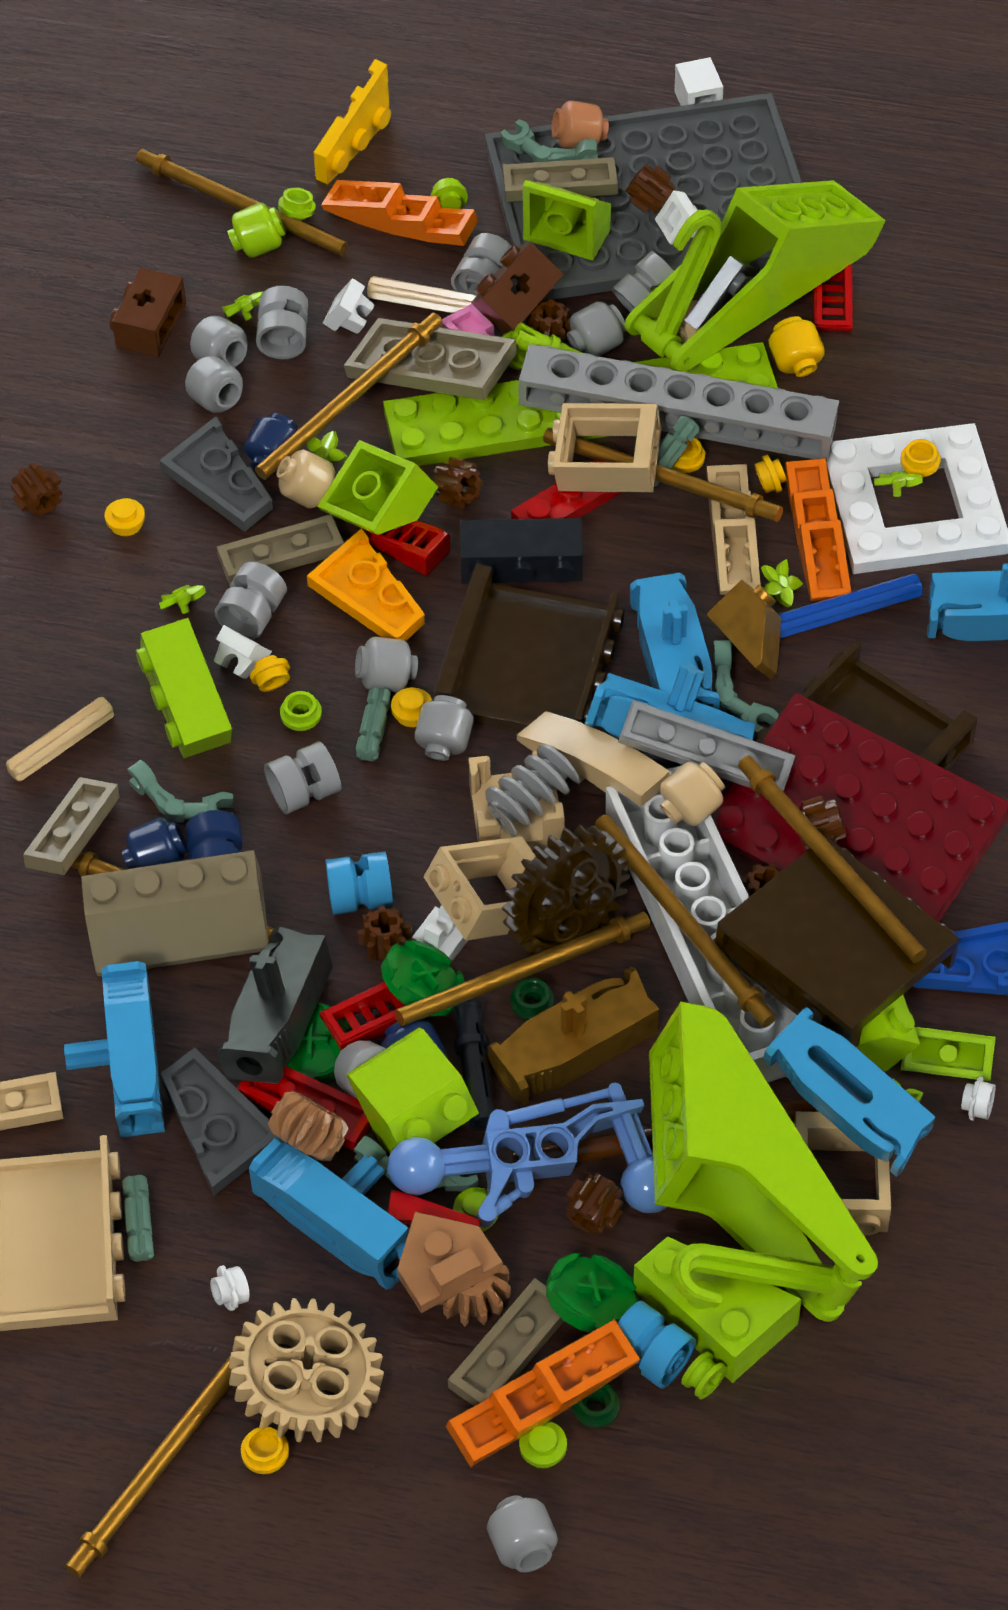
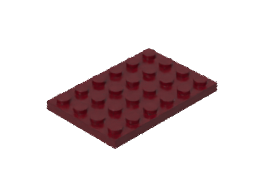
M795 693L761 743L795 755L783 792L799 810L804 807L803 801L823 796L824 802L835 799L847 836L837 840V845L846 848L856 860L869 870L880 874L890 886L903 896L914 900L920 909L937 922H940L1008 820V801L798 693ZM734 783L723 798V804L711 816L725 846L762 866L774 864L777 870L782 871L809 850H805L800 836L762 794H756L749 787Z

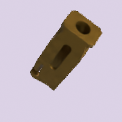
M629 967L624 970V981L621 978H610L596 982L574 995L569 991L563 995V1001L527 1020L501 1045L494 1042L487 1046L488 1063L492 1072L516 1104L522 1107L529 1103V1097L561 1088L658 1033L659 1008L647 997L637 970Z

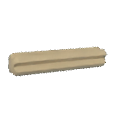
M376 276L370 278L367 286V295L370 299L452 314L472 304L471 301L477 296L476 294Z
M98 697L6 762L10 775L18 782L24 780L113 718L114 712L111 704L104 697Z

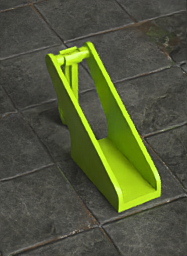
M834 180L739 187L733 195L722 222L717 214L707 209L694 212L685 221L673 242V246L679 251L683 250L696 230L697 232L692 239L682 264L630 312L625 320L624 328L633 336L640 334L641 341L661 358L664 355L671 360L670 367L673 370L687 372L845 269L849 264H853L866 255L876 242L886 220ZM773 249L764 268L682 345V339L677 335V332L692 299L694 300L707 290L728 258L732 256L751 263Z
M681 1001L649 1051L655 1205L705 1214L715 1220L745 1250L705 1243L690 1244L682 1248L673 1260L671 1268L673 1282L680 1293L691 1302L713 1308L719 1306L723 1299L722 1296L717 1292L697 1286L691 1279V1273L700 1272L781 1286L791 1294L801 1298V1304L817 1319L832 1322L838 1319L844 1311L845 1304L849 1302L862 1285V1282L858 1280H865L875 1272L878 1266L877 1256L727 1018L713 1008ZM805 1235L835 1262L834 1266L822 1264Z

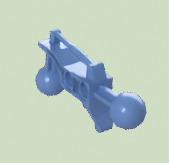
M616 1082L611 1083L606 1089L564 1100L558 1098L508 1112L496 1109L491 1112L482 1145L440 1150L437 1145L427 1138L412 1137L401 1141L393 1148L388 1157L387 1169L392 1182L403 1192L413 1195H422L432 1191L441 1183L443 1177L486 1172L488 1184L487 1197L480 1206L476 1218L480 1219L481 1227L487 1228L493 1225L498 1215L513 1205L512 1202L519 1197L526 1198L531 1195L534 1188L533 1179L571 1175L577 1162V1150L592 1133L614 1127L628 1165L623 1171L621 1178L623 1197L630 1207L642 1213H658L668 1208L655 1205L653 1154L639 1120V1116L645 1106L642 1099L626 1100L621 1085ZM607 1097L609 1099V1103L592 1104L564 1123L509 1128V1125L563 1112L565 1108ZM547 1143L555 1144L561 1148L564 1156L557 1159L546 1156L541 1146ZM502 1148L510 1149L517 1154L519 1161L512 1164L505 1163L498 1158L496 1151ZM515 1182L516 1189L508 1195L504 1194L501 1196L507 1183Z

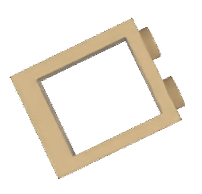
M562 403L560 419H555L553 423V441L556 443L555 451H550L548 455L549 475H555L558 491L653 492L662 429L657 404ZM576 436H637L633 463L573 462Z
M522 836L439 847L424 875V879L465 941L508 934L510 929L503 924V921L509 915L502 910V906L508 902L484 905L467 879L497 875L508 890L517 885V882L511 878L512 875L522 874L525 870L521 861L523 859L532 861L536 856Z
M796 1111L794 1125L810 1150L864 1151L820 1112ZM876 1157V1200L841 1199L865 1236L878 1232H888L891 1214L889 1161H883Z

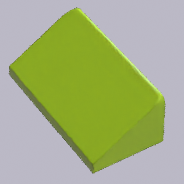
M915 1027L921 1045L902 1059L901 1070L976 1080L978 1077H983V1081L991 1080L996 1037Z

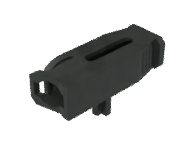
M278 927L272 930L270 935L272 943L265 946L259 955H252L250 957L252 969L232 1011L228 1042H224L218 1051L223 1072L227 1077L234 1080L278 1084L284 1076L283 1069L300 1046L333 968L324 935H305L287 928Z

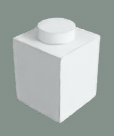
M711 57L675 64L674 91L681 106L723 100V85Z

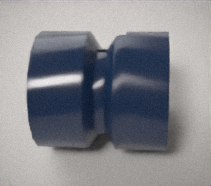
M210 810L193 816L187 822L188 860L243 852L241 851L243 844L241 822L234 814L222 810Z

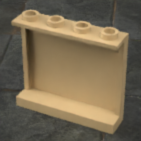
M107 1135L100 1136V1150L0 1159V1331L118 1320L117 1302L126 1301L124 1275L116 1274V1261L124 1260L123 1238L121 1232L114 1233V1220L122 1219L120 1192H113L112 1180L120 1179V1160L118 1152H110Z

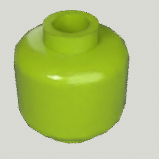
M262 202L234 213L232 216L233 228L227 231L235 251L243 249L249 258H257L278 249L282 244L281 236L286 235L276 208H268Z

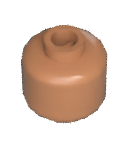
M570 100L564 103L561 108L555 110L551 132L552 137L557 138L558 144L564 149L575 148L578 142L588 138L596 139L598 146L600 141H605L607 138L609 123L608 119L603 118L601 108L598 105Z

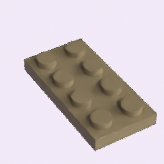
M378 318L344 364L346 376L357 379L408 334V328L414 323ZM439 327L430 335V341L425 346H417L384 375L378 383L485 400L518 352L516 341L510 338Z

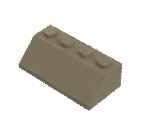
M254 850L81 876L84 914L97 977L102 976V968L112 964L140 961L146 964V969L261 952L269 944L262 874Z

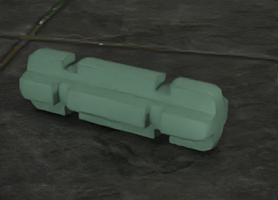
M681 416L672 427L675 430L673 434L668 432L660 443L658 465L671 469L687 448L688 444L685 442L687 440L692 441L699 432L700 427L689 417ZM655 481L654 487L658 486L660 482Z
M373 687L368 692V704L365 706L359 731L361 735L358 737L356 744V756L361 761L368 760L373 762L379 756V744L382 742L388 716L386 713L389 711L391 703V692L387 688L379 689Z
M140 1174L127 1176L122 1183L125 1199L124 1208L129 1258L134 1262L148 1261L154 1256L147 1178Z

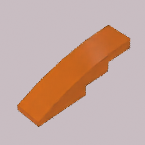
M336 180L321 204L324 211L379 231L425 242L458 246L465 245L479 221L474 209L442 208L437 196L405 195L401 183Z
M826 459L786 462L784 469L791 512L810 601H821L850 593L851 586L841 521L837 519L834 493L829 485Z
M614 1319L539 1361L531 1371L493 1391L490 1397L450 1419L446 1428L466 1461L472 1467L528 1434L533 1428L546 1423L637 1364L640 1358Z

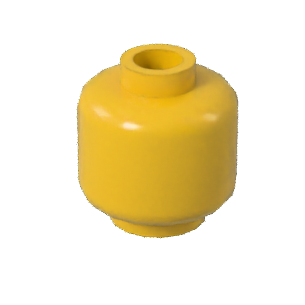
M798 316L789 317L777 323L768 340L769 348L778 369L785 374L795 373L797 377H804L813 373L825 354L816 326L811 321L802 320Z

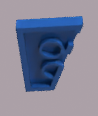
M1008 922L953 932L954 935L960 938L954 965L948 969L940 963L913 985L916 988L1008 995Z

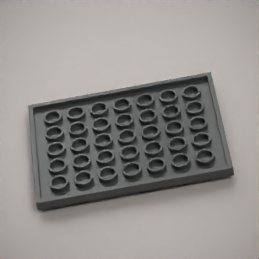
M772 93L603 117L608 119L609 128L606 140L600 141L597 146L598 158L614 157L618 195L591 196V198L611 203L610 232L593 261L531 242L564 274L541 301L612 291V288L627 273L636 274L635 266L650 251L660 256L674 271L682 264L693 238H690L683 250L679 251L668 242L655 221L662 207L655 214L649 209L644 213L630 203L632 196L625 192L633 177L644 164L649 165L652 169L655 165L662 168L670 175L669 182L675 185L674 191L685 192L691 203L698 210H712L717 214L721 222L736 189L739 187L802 183ZM552 124L530 127L535 135V141L539 145H545L549 148H562L558 144L557 138L552 137ZM516 130L508 131L511 135L518 134ZM501 132L484 134L485 148L511 246L515 244L519 247L530 243L523 240V201L505 202L502 164L533 163V158L526 152L519 154L505 148L502 143ZM773 249L750 264L757 269H763Z

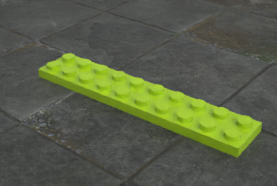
M763 342L723 348L686 372L697 375L704 374L735 382L742 381L768 388H778ZM667 357L633 362L653 367H666L673 370L670 367L671 360ZM519 380L496 383L485 400L444 393H432L383 401L384 415L394 455L411 461L418 466L448 462L449 457L468 459L550 446V444L543 442L544 433L547 428L553 429L554 420L560 419L561 412L519 405ZM576 436V437H579V438L588 440V439L601 438V437H607V436Z

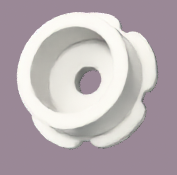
M978 1077L975 1084L967 1083L964 1089L961 1109L969 1111V1119L974 1121L975 1117L988 1120L993 1107L996 1086L995 1084L983 1082V1077Z
M224 1265L219 1266L217 1269L218 1277L212 1278L210 1282L212 1295L218 1305L224 1304L228 1310L233 1311L235 1308H238L239 1304L249 1301L248 1282L239 1266L228 1269Z

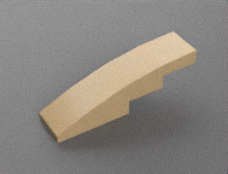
M747 464L707 466L706 477L708 482L751 496L748 486ZM708 499L720 595H726L741 579L754 589L758 584L761 585L755 518L746 516L743 510Z
M547 711L517 734V741L531 751L537 750L542 744H547L562 753L576 770L580 782L586 778L605 793L606 787L612 786L640 807L660 791L661 783L670 776L669 770L638 750L618 743V739L574 719Z

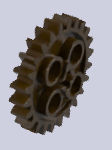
M578 825L574 834L569 829L564 828L560 840L555 839L552 835L548 836L547 847L544 850L539 846H535L534 854L536 857L532 861L528 859L521 861L525 868L524 872L512 875L511 878L517 882L516 887L505 891V895L512 900L502 906V910L509 915L503 921V924L510 929L508 935L529 954L531 952L537 954L595 931L600 923L609 924L608 912L620 909L621 907L615 901L616 897L627 893V889L620 884L630 878V874L624 870L628 865V860L622 856L625 849L606 831L603 830L601 832L593 825L588 830L582 825Z

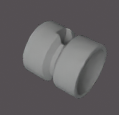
M481 233L475 236L465 252L464 258H462L451 277L453 289L478 295V292L475 290L476 286L487 274L492 273L495 275L503 264L499 260L511 245L505 239L491 233Z
M650 251L635 266V275L627 273L612 288L614 295L629 312L674 272L655 252Z
M275 286L268 288L262 293L259 299L256 343L259 350L268 357L290 359L297 357L304 351L306 347V324L308 322L309 306L308 299L303 292L290 286Z
M258 562L244 563L232 580L230 588L226 590L214 610L215 617L222 627L225 625L251 640L259 638L272 617L271 612H275L287 592L286 583L275 570Z
M319 741L297 750L296 758L294 759L285 755L264 765V772L270 791L277 805L286 815L308 806L311 797L320 801L339 793L342 789L336 765L327 748ZM301 768H304L311 785L308 786Z

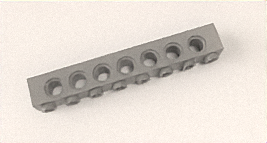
M529 344L519 377V405L561 412L562 403L657 404L661 431L673 433L675 431L672 428L681 416H686L694 420L700 427L699 432L695 436L696 438L809 459L825 458L826 462H828L839 407V400L828 399L823 396H812L780 388H768L742 381L735 382L704 374L697 375L671 370L666 367H653L627 360L620 361L594 356L589 353H577L556 349L551 346Z

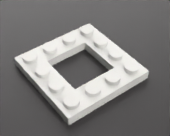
M975 423L832 441L828 462H826L830 489H833L837 518L841 521L843 540L853 574L1008 554V528ZM916 439H925L932 442L940 454L939 469L944 468L959 518L885 528L871 477H878L879 473L890 474L894 471H905L900 464L903 449Z

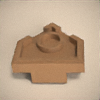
M415 1212L397 1270L398 1278L419 1311L423 1313L502 1271L503 1262L479 1226Z

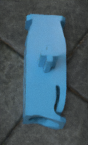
M1008 563L1002 565V571L932 573L928 597L931 608L927 629L928 638H936L937 630L942 629V634L956 640H1008Z
M674 573L636 579L630 584L631 609L637 611L639 643L651 686L671 693L680 665H695L698 670L705 672L695 702L700 700L702 701L701 704L707 706L711 704V707L719 710V694L712 691V667L695 605L686 592L687 581L685 575Z
M689 664V666L680 665L671 693L608 673L606 681L596 688L584 724L590 727H603L607 732L619 739L632 700L749 740H753L755 723L746 722L716 708L695 702L705 672L698 670L697 666Z
M135 961L107 965L101 969L107 1039L64 1044L67 1070L110 1065L115 1118L120 1138L165 1132L151 993L146 964Z
M806 1007L767 1047L764 1053V1061L769 1066L777 1062L797 1092L861 1149L887 1162L891 1159L894 1152L897 1158L892 1163L890 1172L897 1177L903 1172L918 1141L932 1130L936 1117L846 1038L813 1021L814 1013Z
M279 1137L274 1138L253 1159L249 1166L252 1192L267 1202L289 1223L353 1270L374 1277L384 1289H392L400 1280L398 1278V1267L391 1274L384 1270L397 1256L401 1259L409 1229L364 1196L385 1174L384 1168L378 1165L377 1159L373 1156L368 1158L364 1155L341 1179L322 1164L282 1141Z

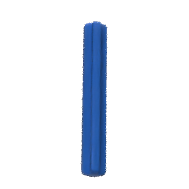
M910 574L778 614L782 618L780 638L920 597L923 589L922 583L917 574Z

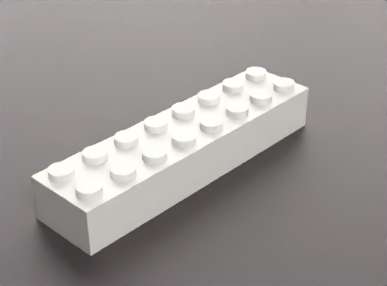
M677 766V767H674V768H670V769H667V770L670 771V775H671V774H672L673 772H675L680 766ZM612 786L606 787V814L612 818L715 942L718 922L748 899L749 896L711 815L698 826H690L682 820L675 824L659 806L664 801L660 791L640 807ZM628 866L688 1002L713 1008L727 1018L767 1083L786 1077L777 1062L769 1066L764 1061V1053L772 1041L797 1015L738 969L752 987L757 986L764 993L763 1000L776 1015V1020L770 1026L763 1028L750 1012H744L737 1004L738 997Z

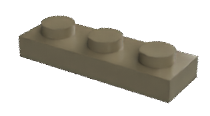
M614 157L502 164L505 202L523 201V184L525 180L541 182L588 197L618 195Z
M330 514L217 546V555L230 586L244 563L258 562L278 573L327 559L344 542Z
M79 777L24 852L25 868L65 875L120 798L118 784Z
M535 1278L449 1377L448 1388L475 1406L488 1399L493 1391L518 1377L564 1322L549 1303L546 1296V1285Z

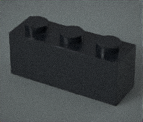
M581 518L460 520L461 583H470L476 564L492 567V583H565L569 581H583Z

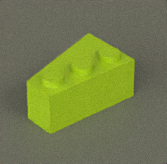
M189 618L141 633L140 649L136 650L137 660L151 686L150 691L154 704L158 711L162 710L167 721L165 731L172 748L178 746L183 758H187L231 743L232 727Z
M667 1236L634 1265L635 1293L650 1307L665 1317L664 1320L669 1325L674 1323L697 1339L695 1349L700 1354L709 1351L714 1355L713 1362L715 1364L722 1362L726 1365L727 1372L725 1377L734 1383L798 1325L802 1299L770 1284L693 1272L690 1276L697 1286L717 1292L723 1299L716 1308L691 1302L677 1289L671 1274L673 1260L681 1249L688 1245Z

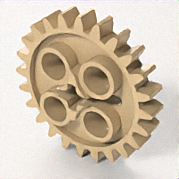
M292 1298L290 1310L287 1311L279 1303L275 1302L272 1306L271 1317L265 1312L258 1310L254 1324L250 1322L243 1324L242 1334L235 1337L233 1352L230 1355L228 1368L232 1370L229 1385L237 1386L235 1401H248L245 1411L247 1417L258 1413L262 1415L259 1428L264 1429L272 1422L277 1424V1437L279 1438L288 1429H291L295 1432L297 1442L302 1441L305 1431H311L316 1442H321L323 1430L328 1429L335 1438L340 1437L342 1423L354 1430L359 1416L367 1418L372 1403L377 1402L384 1371L380 1370L383 1356L380 1353H374L377 1342L376 1338L369 1337L363 1339L366 1324L361 1323L351 1327L349 1325L352 1314L350 1311L338 1318L334 1315V1303H330L324 1311H320L317 1308L316 1299L311 1298L307 1309H301L296 1298ZM278 1344H285L291 1348L285 1349L279 1347ZM324 1350L336 1351L338 1354H329ZM280 1384L286 1386L288 1389L281 1390L275 1388L273 1385ZM321 1390H328L336 1395H326Z

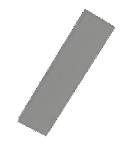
M632 700L618 743L682 765L686 762H693L697 765L704 762L718 777L749 788L750 780L738 768L740 760L745 756H752L763 770L769 769L775 775V783L782 791H784L795 758L793 754Z

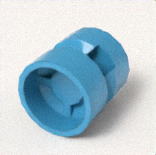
M386 851L362 854L358 862H354L349 856L325 859L333 915L357 912L360 905H365L369 910H376L378 906H385V908L393 907Z
M641 1300L631 1306L617 1324L640 1358L638 1363L641 1375L660 1389H664L677 1378L694 1352L697 1339L674 1323L664 1326L665 1317Z

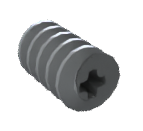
M540 745L537 749L538 757L528 755L524 760L525 767L521 765L513 767L511 770L512 778L502 776L498 781L499 789L490 786L485 791L488 802L487 806L491 814L500 823V826L513 837L518 834L513 823L515 820L525 826L531 824L526 811L530 809L539 816L544 813L539 802L541 799H544L551 805L557 802L552 791L554 788L565 795L569 793L570 790L565 779L570 778L574 782L580 783L579 776L569 760L550 745Z

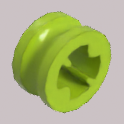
M709 1351L702 1353L692 1362L681 1381V1384L686 1388L694 1387L695 1396L700 1400L709 1396L717 1388L727 1372V1366L722 1362L717 1364L713 1362L714 1355Z

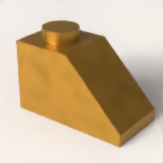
M741 579L707 613V616L757 670L769 679H772L777 674L782 618L771 607L776 602L775 599L761 585L758 584L753 589Z

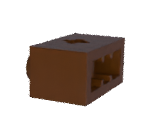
M531 242L519 247L515 244L511 246L499 260L503 264L495 275L489 273L479 282L475 288L478 295L471 301L503 334L510 331L513 332L517 325L528 317L564 275ZM516 278L519 281L516 284L518 292L513 293L510 290L513 287L511 280Z
M140 267L134 280L127 283L124 299L120 307L114 308L110 317V329L114 331L117 348L155 357L160 356L186 305L183 277Z

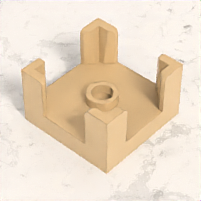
M537 750L533 751L532 755L538 757ZM489 756L469 758V785L478 842L513 837L500 826V823L491 814L485 791L490 786L499 789L498 781L502 776L512 778L511 773L491 775ZM556 788L552 790L557 801L554 805L549 804L544 799L539 801L544 811L541 816L530 809L526 811L531 822L529 826H525L517 820L513 822L518 833L515 837L522 836L531 850H534L535 846L545 849L548 836L550 835L560 840L561 833L565 828L562 802L558 801Z

